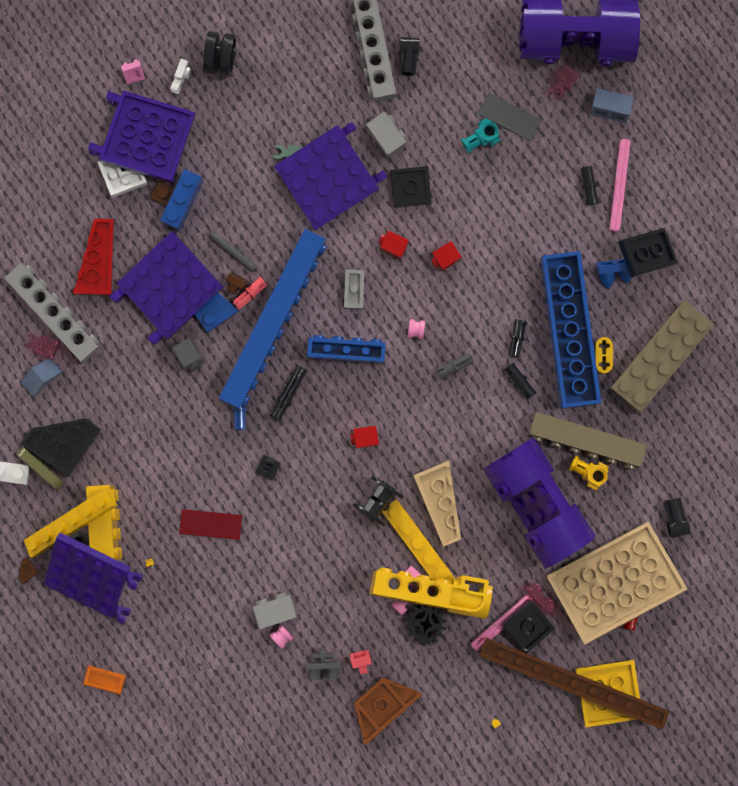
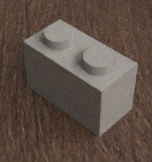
M384 111L366 124V130L388 159L406 146L407 137L402 130L398 131L395 127L396 122L391 115L387 116Z
M284 592L275 595V600L269 602L267 598L256 601L257 605L253 607L259 629L298 617L291 594L286 596Z

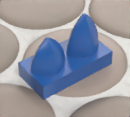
M624 259L595 262L599 278L607 289H610L616 272H618L619 277L625 283L632 279Z

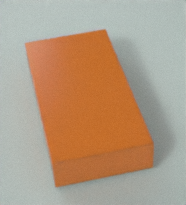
M88 665L83 685L121 694L126 675Z

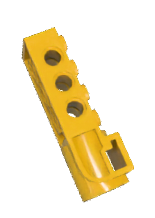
M382 567L373 572L369 595L447 609L449 613L486 619L488 616L493 587L489 585V580L463 575L456 579L453 578L450 584V580L438 578L436 581H432L430 576L417 575V577H411L409 572L400 571L395 574L392 573V569ZM390 579L396 582L394 590L389 587ZM465 582L479 585L478 592L469 591V584H465ZM409 583L415 585L414 593L408 590ZM429 586L434 589L433 597L428 595L427 590Z

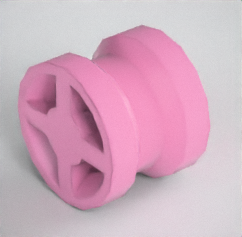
M410 319L408 338L418 337V339L423 340L425 321L415 322L414 319Z
M282 624L276 632L270 634L272 639L282 649L285 647V643L294 639Z

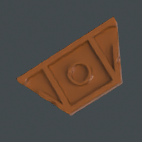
M382 677L354 702L365 745L421 697V692Z

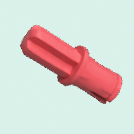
M259 277L248 288H244L245 290L233 300V304L236 308L241 309L252 298L255 299V296L268 285Z

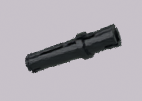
M296 365L284 391L277 398L278 402L272 414H270L271 417L281 421L286 409L292 404L291 400L307 372L306 369ZM297 377V380H296V382H295V384H294L292 390L289 391L290 388H291V386H292V384H293V382H294V380H295V378ZM286 395H288L283 407L280 409Z

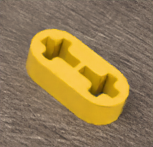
M602 337L595 343L597 372L601 374L608 373L613 367V343L607 337ZM602 341L609 345V348L605 349V354H602V348L599 347ZM602 357H605V363L609 364V367H606L605 370H602V367L599 366L602 363Z

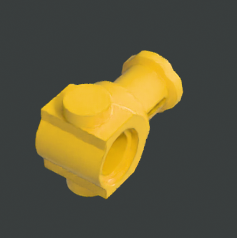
M576 455L568 471H574L582 475V479L587 481L586 486L597 491L608 478L609 466L598 462L597 465L592 462L588 464L580 460L579 456ZM595 471H599L602 474L600 482L595 481L593 478Z

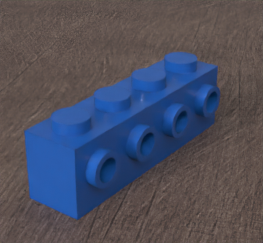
M313 335V338L309 337L307 357L308 359L384 364L386 343H383L380 339H371L369 342L363 341L362 338L344 340V337L333 336L332 339H326L323 335Z

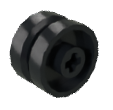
M208 31L203 57L204 73L214 74L219 64L220 74L231 76L236 58V35L225 33L221 41L219 32Z

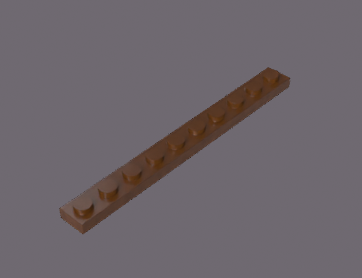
M487 637L479 654L483 658L662 730L670 713L667 709Z

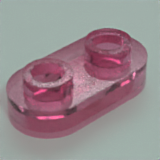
M536 582L534 584L529 583L524 587L550 616L557 611L554 608L556 606L555 602L550 597L546 599L541 594L543 590Z

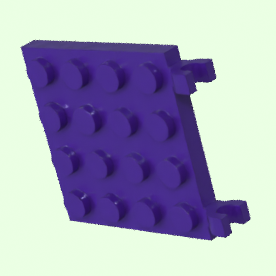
M108 91L106 96L107 104L118 106L104 145L100 146L90 142L88 147L89 154L100 156V162L172 183L195 118V112L127 91H123L122 95Z
M353 122L346 125L343 129H340L338 125L274 166L315 231L379 190L376 184L387 178L384 170L371 177L348 142L346 136L356 130Z
M171 231L117 282L120 288L113 292L110 298L114 302L119 303L127 294L158 328L157 331L148 337L152 344H157L164 336L170 339L218 294L224 286L181 239Z
M59 533L55 540L44 585L87 607L99 611L103 615L111 618L115 615L117 622L123 625L126 617L122 615L129 616L131 609L119 606L125 583L127 582V586L135 591L138 583L133 580L140 583L143 575L130 571V566Z

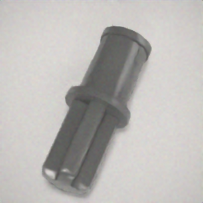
M467 353L455 360L450 359L451 362L436 368L440 379H443L454 372L459 373L458 370L472 364L474 360L471 354Z

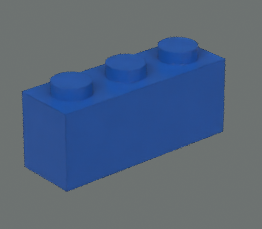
M186 169L183 170L160 219L163 225L178 232L181 231L203 184L201 176Z

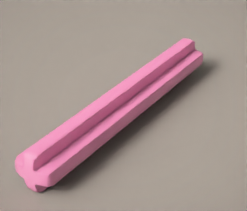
M525 595L471 642L474 650L479 651L483 647L486 637L493 639L504 629L501 624L529 599L532 600L529 595Z

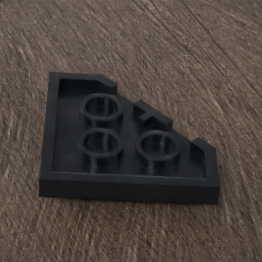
M86 418L31 428L21 445L69 477L102 429Z

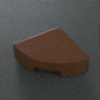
M28 557L21 563L19 572L21 583L25 584L39 573Z

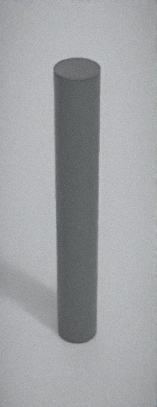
M214 231L211 232L209 235L210 239L252 272L256 270L258 266Z

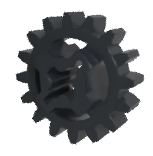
M421 605L420 609L414 606V613L408 612L411 618H405V621L409 622L405 629L411 630L408 636L414 635V642L419 639L420 645H423L424 641L431 645V640L437 643V636H444L441 630L447 629L443 626V623L447 622V620L441 619L444 613H438L439 608L435 607L432 609L431 606L425 607ZM425 611L423 617L415 618L418 613ZM432 613L437 616L439 623L433 622L431 618ZM428 615V622L431 624V627H427L425 633H423V625H420V623L424 622ZM413 625L418 626L421 630L420 636L414 631ZM437 630L434 635L427 637L428 632Z

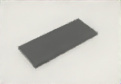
M491 93L487 94L477 113L531 141L541 122V119Z

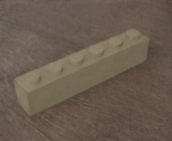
M539 412L534 413L528 433L537 442L546 440L550 441L551 446L561 448L563 445L569 447L568 451L580 453V451L587 452L588 457L598 459L600 456L606 458L605 462L615 465L617 462L624 464L625 468L631 470L641 467L647 448L646 444Z

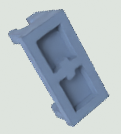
M597 88L590 115L627 123L633 96Z

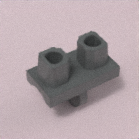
M321 648V654H313V659L321 660V662L306 663V670H308L310 680H320V669L328 670V679H338L341 661L325 662V659H333V653L325 654V648Z

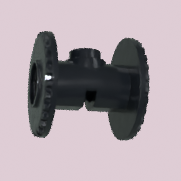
M372 476L370 479L379 485L363 508L356 503L353 506L372 521L385 526L386 523L378 518L382 511L388 510L390 506L389 500L393 494L400 499H403L404 496L383 480L381 481L377 477Z

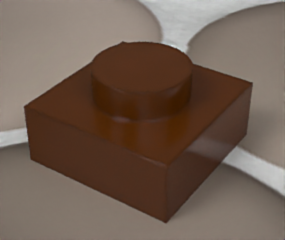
M159 181L150 198L167 207L175 189Z

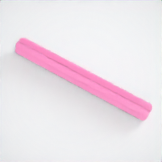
M621 139L619 144L609 228L612 232H619L621 227L630 151V140Z

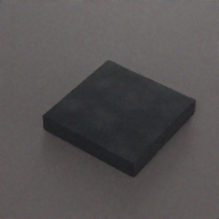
M428 166L390 170L394 208L432 204Z
M531 599L501 624L525 653L532 650L555 629Z

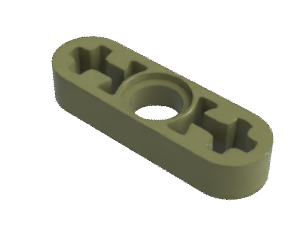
M23 446L18 451L17 455L55 489L59 490L65 482L27 448Z

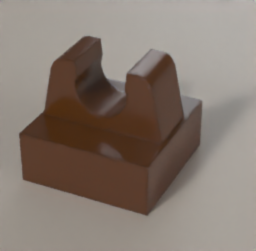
M233 272L229 273L226 281L230 282L227 291L233 295L237 293L239 288L244 289L249 283L248 280Z

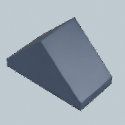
M48 358L32 367L21 383L34 397L59 376L62 371L51 358Z

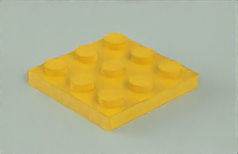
M634 660L575 668L576 673L640 699ZM580 697L585 727L637 720Z

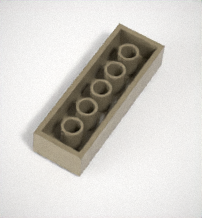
M684 300L608 390L637 414L641 413L714 324Z

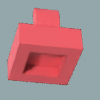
M369 649L350 654L353 669L359 667L360 675L368 673L366 665L372 664Z

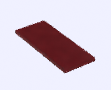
M182 509L179 534L240 540L242 515Z

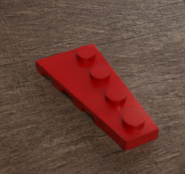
M94 219L81 269L77 276V283L73 290L74 295L112 294L114 219Z

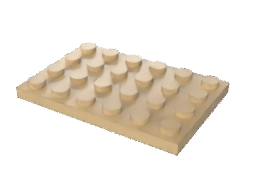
M649 522L547 576L549 583L584 645L688 590Z

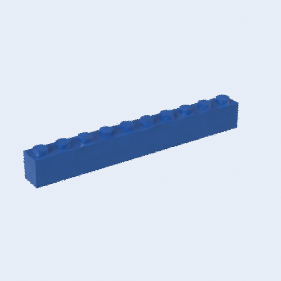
M304 229L219 397V401L241 411L242 407L246 408L250 400L248 395L251 390L254 391L259 382L257 377L259 373L263 374L268 363H265L267 357H272L276 349L274 344L277 339H281L285 331L283 329L285 322L289 323L292 318L293 312L291 310L293 306H297L302 296L299 294L302 288L306 289L310 282L308 278L310 272H315L319 263L317 259L319 255L323 256L327 248L325 238Z

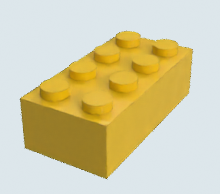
M112 485L86 487L87 500L103 489L110 488L115 501H119L118 489L115 490V486ZM115 507L88 524L89 546L119 561L123 557L122 547H119L118 540H121V529L117 528V520H120V510Z

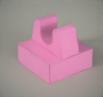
M134 60L133 63H124L121 66L127 85L145 79L140 61Z

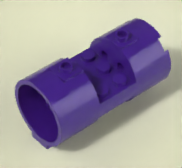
M522 0L521 12L523 14L521 15L519 31V51H522L520 59L544 61V64L551 65L559 61L561 46L580 44L581 47H591V44H594L596 63H601V66H612V63L615 64V62L635 63L640 39V9L638 0H599L596 17L563 16L562 0Z
M534 438L483 469L501 500L505 502L509 499L513 509L516 510L521 518L523 525L528 529L529 532L524 537L544 569L570 556L596 537L576 504L570 506L550 475L554 469Z

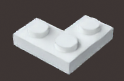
M98 162L111 198L147 185L143 174L130 170L122 172L120 167Z

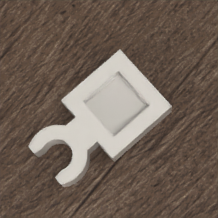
M180 59L175 79L170 88L172 93L179 95L182 83H184L185 78L188 79L190 76L191 68H189L190 65L187 60Z

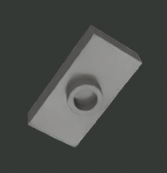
M345 270L344 309H363L364 270Z

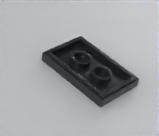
M665 228L618 242L631 278L678 263Z

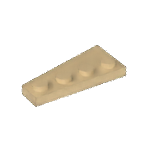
M449 461L413 475L443 547L461 540Z

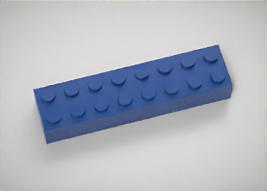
M581 251L543 255L540 262L560 409L601 404Z

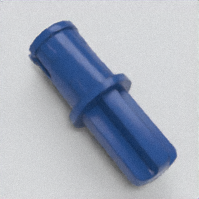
M242 407L241 411L235 408L232 409V412H234V429L245 430V412H247V409Z

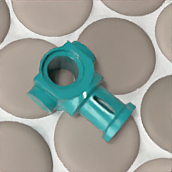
M488 118L478 123L479 128L474 130L473 135L466 139H461V143L468 154L480 145L482 147L485 145L493 147L501 142L497 125L488 120ZM491 129L494 131V135L487 136L484 131Z

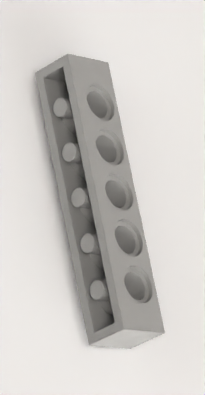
M349 0L350 7H354L355 13L352 14L353 23L358 25L359 29L356 32L357 42L361 43L363 48L360 50L361 61L366 63V68H363L364 76L370 82V86H367L369 98L373 97L374 102L396 98V90L377 0ZM362 5H367L369 9L367 11H361L359 7ZM365 23H371L373 27L371 29H365L363 25ZM375 41L377 45L375 47H368L367 43ZM373 59H378L381 63L374 66L370 62ZM376 77H382L384 79V82L381 84H377L374 81V79Z
M20 263L4 279L79 361L84 364L101 349L97 345L99 340L93 334L89 336L84 331L87 327L80 320L76 322L72 318L74 313L67 306L64 308L59 303L61 299L54 292L50 294L47 290L49 286L42 278L38 280L34 276L36 272L29 264L25 266ZM27 280H32V287L29 289H25V282ZM45 294V300L38 303V295ZM54 307L58 308V314L51 317L50 310ZM70 321L71 328L64 331L62 328L63 324ZM83 335V343L77 345L75 343L76 337Z

